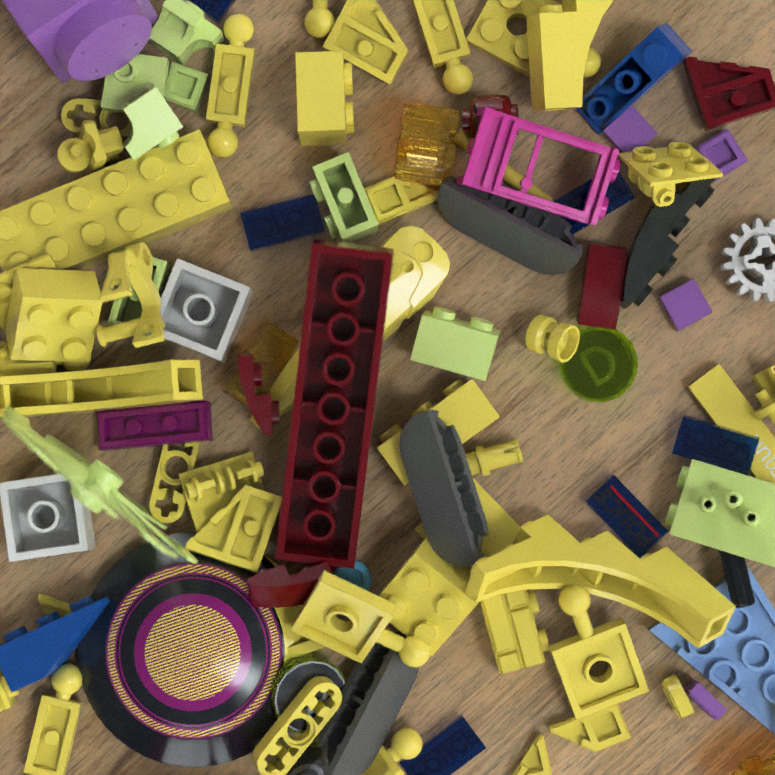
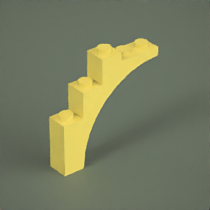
M562 0V5L539 7L538 14L526 18L532 112L563 111L582 107L583 75L590 44L603 15L614 0Z
M167 360L94 370L0 376V420H2L6 407H10L26 418L43 415L80 414L108 409H127L203 400L200 360Z
M549 515L533 522L528 521L524 523L516 533L517 540L515 544L508 545L503 551L488 558L482 557L477 560L470 570L471 576L465 591L477 603L503 593L526 589L562 590L568 585L578 584L583 586L589 594L614 600L646 613L675 630L697 648L724 634L736 607L668 547L653 554L647 553L638 558L608 530L593 538L587 537L579 542Z

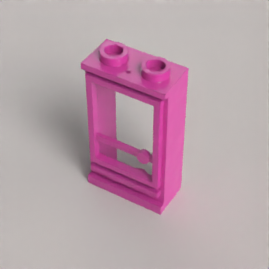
M478 108L476 116L481 117L475 138H471L467 146L466 153L470 155L464 175L457 176L455 184L586 225L596 226L597 220L603 219L609 203V198L605 197L609 182L615 181L620 169L621 162L617 159L619 149L508 115L492 108ZM518 129L537 135L525 177L520 181V191L501 186ZM544 137L600 155L583 211L526 194L527 190L533 185L531 177Z

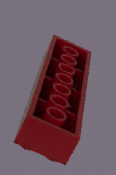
M314 239L312 242L276 560L318 565L327 562L329 566L351 569L355 567L394 255L393 248Z

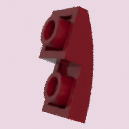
M588 243L582 275L583 286L576 318L578 325L616 330L628 249L626 247Z
M252 353L237 354L240 381L249 409L265 435H273L272 425L280 424L279 401H271L270 391L255 392V386H262L261 362H254Z
M327 562L317 566L305 567L292 576L289 575L284 564L273 569H263L256 573L255 576L247 578L249 600L253 607L263 608L303 605L324 570L331 574L333 572Z

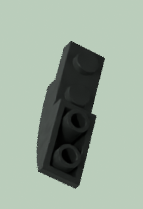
M715 178L691 181L680 195L675 192V198L671 205L660 207L654 203L637 230L627 255L620 303L622 308L626 309L632 302L639 306L653 290L648 285L657 273L663 277L678 260L672 254L679 245L668 235L670 233L676 237L690 221L685 215L694 204L701 208L715 190L710 184Z

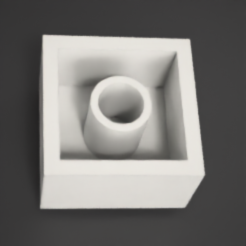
M177 258L161 296L160 313L165 323V328L163 329L165 340L225 364L253 296V290L249 286Z
M61 474L0 483V499L9 562L96 549L91 510L69 492L73 485Z

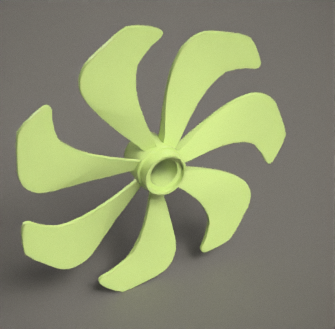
M6 407L3 412L2 421L38 456L73 485L69 492L79 502L96 514H99L104 509L113 518L118 519L119 516L114 512L116 510L140 530V534L162 552L174 558L179 556L176 553L178 552L191 563L197 564L198 560L184 546L144 518L146 517L164 530L167 528L164 523L155 519L148 509L119 489L124 480L98 459L91 463L77 451L51 435L47 434L43 438L31 428L28 418L14 409ZM147 528L153 530L163 541H165V542H166L171 548H173L176 552H174V551H173L172 549H170L167 545H165L162 541H160V540H159L152 532H150Z

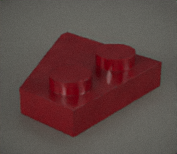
M692 56L686 57L682 61L705 131L775 109V84L770 69L756 66L740 67L736 63L720 61V63L697 60V57Z

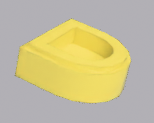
M673 674L663 679L661 686L673 713L681 718L695 713L676 675Z

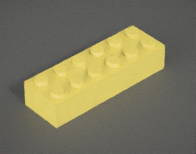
M199 129L179 137L162 149L158 146L152 148L135 160L132 157L1 210L0 266L2 271H8L49 253L58 270L82 271L107 261L110 253L124 251L129 245L140 242L148 244L233 209V205L201 130Z

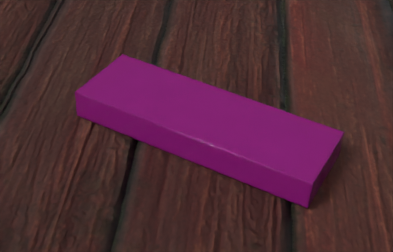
M210 401L97 412L98 450L100 451L213 441Z

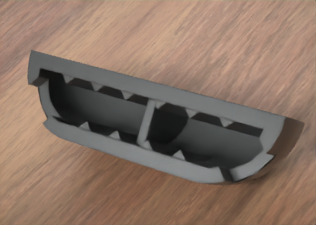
M453 175L443 181L438 192L440 211L448 223L463 234L542 274L558 275L565 273L575 267L580 260L583 246L582 244L578 245L576 239L570 233L571 224L562 217L455 184L457 178H454Z
M437 410L423 411L409 419L402 430L400 438L401 458L427 539L440 558L459 567L473 566L477 560L485 556L481 552L482 536L488 535V526L469 464L456 428L453 425L446 426L438 417Z
M393 631V633L407 638L402 632ZM376 643L362 664L356 662L341 691V705L323 727L318 738V745L322 747L323 765L321 768L327 775H361L375 760L415 682L419 667L414 668L405 665L399 657V652Z

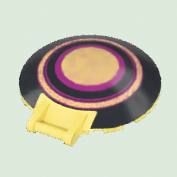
M181 532L170 534L169 536L185 547L187 541L197 533ZM160 537L158 538V539H159L160 541H162L165 545H167L170 549H172L174 552H176L173 548H171V547H170L165 541H163ZM147 542L118 560L106 572L91 594L93 602L108 597L109 603L77 646L78 666L82 674V685L88 701L104 726L118 740L137 753L157 762L182 767H206L236 760L254 751L257 744L279 718L276 711L275 695L277 686L284 675L295 666L312 661V652L325 646L291 631L293 621L303 605L281 608L252 606L249 600L247 578L255 576L256 573L189 551L198 560L197 564H194L178 552L176 553L179 556L174 558L162 552L152 543ZM264 554L258 572L263 569H273L278 567V565Z

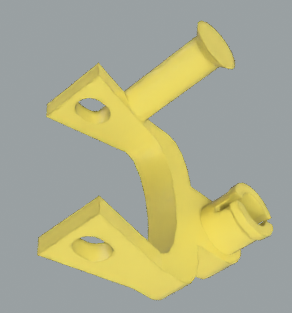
M144 242L127 246L124 251L110 253L108 256L109 270L99 298L102 302L130 296L133 295V287L142 305V314L138 319L106 327L98 324L96 334L100 345L106 347L108 342L134 336L132 344L135 348L165 341L163 332L165 323L160 313L161 298L152 280L153 260L148 246ZM121 283L118 289L113 290L117 284ZM152 332L151 335L146 336V333Z

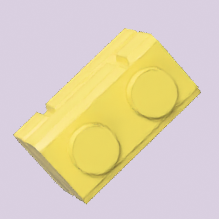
M534 590L503 593L480 601L495 662L500 674L546 662L543 652L550 651L548 647L549 642L545 629H537L533 614L540 613Z

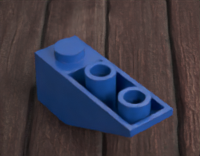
M668 23L657 26L583 97L582 107L576 108V110L600 135L604 129L663 80L693 51Z
M90 595L68 605L72 612L68 615L60 617L58 611H55L36 620L38 628L33 631L27 632L26 627L22 626L3 635L6 643L0 645V669L11 693L55 673L61 665L65 664L108 605V597L93 602Z

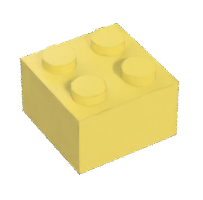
M343 51L295 52L297 123L301 146L347 145V134L354 133L353 102H346V95H353L352 63H344Z
M36 268L15 269L5 325V335L11 360L90 362L102 307V301L99 298L101 291L95 271Z
M426 536L378 594L379 597L396 604L394 616L390 623L407 637L414 635L415 638L422 640L427 646H430V656L432 657L479 603H475L465 593L471 576V569L469 567L455 566L444 561L433 550Z

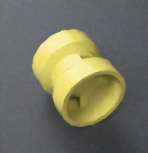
M540 314L532 320L527 329L525 337L526 346L532 352L538 354L548 353L550 358L564 363L569 361L575 354L580 341V332L575 325L566 322L558 324L553 317Z

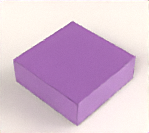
M632 105L602 132L616 149H619V153L630 152L635 147L645 146L658 134Z
M728 128L694 148L723 172V176L748 161ZM721 177L715 178L713 182L717 181Z
M695 279L658 298L676 332L712 313Z
M693 678L683 687L685 693L714 720H719L727 711L713 695Z

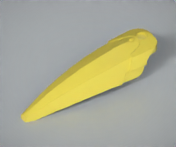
M411 225L400 228L379 246L394 249L383 341L399 329L403 320L406 318L410 319L435 296L449 272L450 261L447 253L422 228ZM300 344L268 389L271 393V401H279L280 416L293 408ZM252 415L249 420L260 429Z

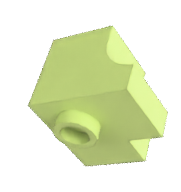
M165 0L162 5L161 14L151 30L149 41L153 47L177 63L185 65L193 53L201 49L215 51L216 44H222L225 38L222 30L207 21L204 17V11L188 0L185 2L183 0Z
M137 54L125 66L105 76L101 100L102 110L125 113L121 104L152 83L164 98L169 67L168 58Z
M153 83L121 104L131 123L130 133L126 140L123 141V145L133 160L154 146L158 145L162 149L179 137L177 131L183 126Z

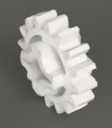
M757 218L752 222V230L745 223L738 227L741 237L735 234L728 236L727 241L732 245V248H724L721 250V255L729 258V262L720 266V270L731 272L732 276L725 283L731 285L736 282L739 285L736 292L738 297L748 291L750 292V302H757L761 295H763L765 302L771 303L775 299V261L766 267L764 264L749 262L760 255L763 258H770V260L775 259V244L771 241V238L775 240V219H771L766 227H764L762 220ZM751 238L749 243L750 251L747 255L739 257L743 244ZM746 272L752 276L756 284L749 281L743 273Z

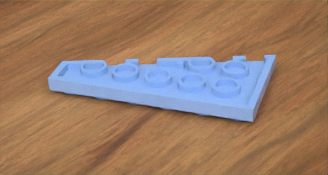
M748 568L755 604L735 608L725 632L721 636L697 648L675 630L660 621L647 629L775 735V609ZM725 579L715 585L714 588L730 600Z

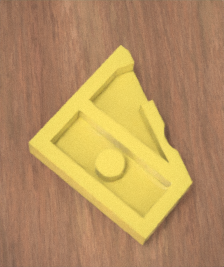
M347 0L323 45L329 51H343L345 60L389 85L392 84L410 51L376 0Z
M245 485L223 509H220L194 537L187 541L185 548L189 551L258 573L282 503V497Z

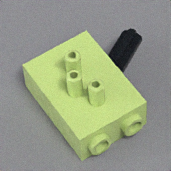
M692 459L690 467L682 466L676 488L683 489L678 504L671 503L665 525L671 527L669 534L719 550L731 602L736 606L735 608L751 606L755 604V597L745 558L775 568V484Z

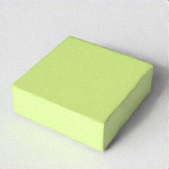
M172 62L167 74L164 93L165 101L196 113L209 80V75Z

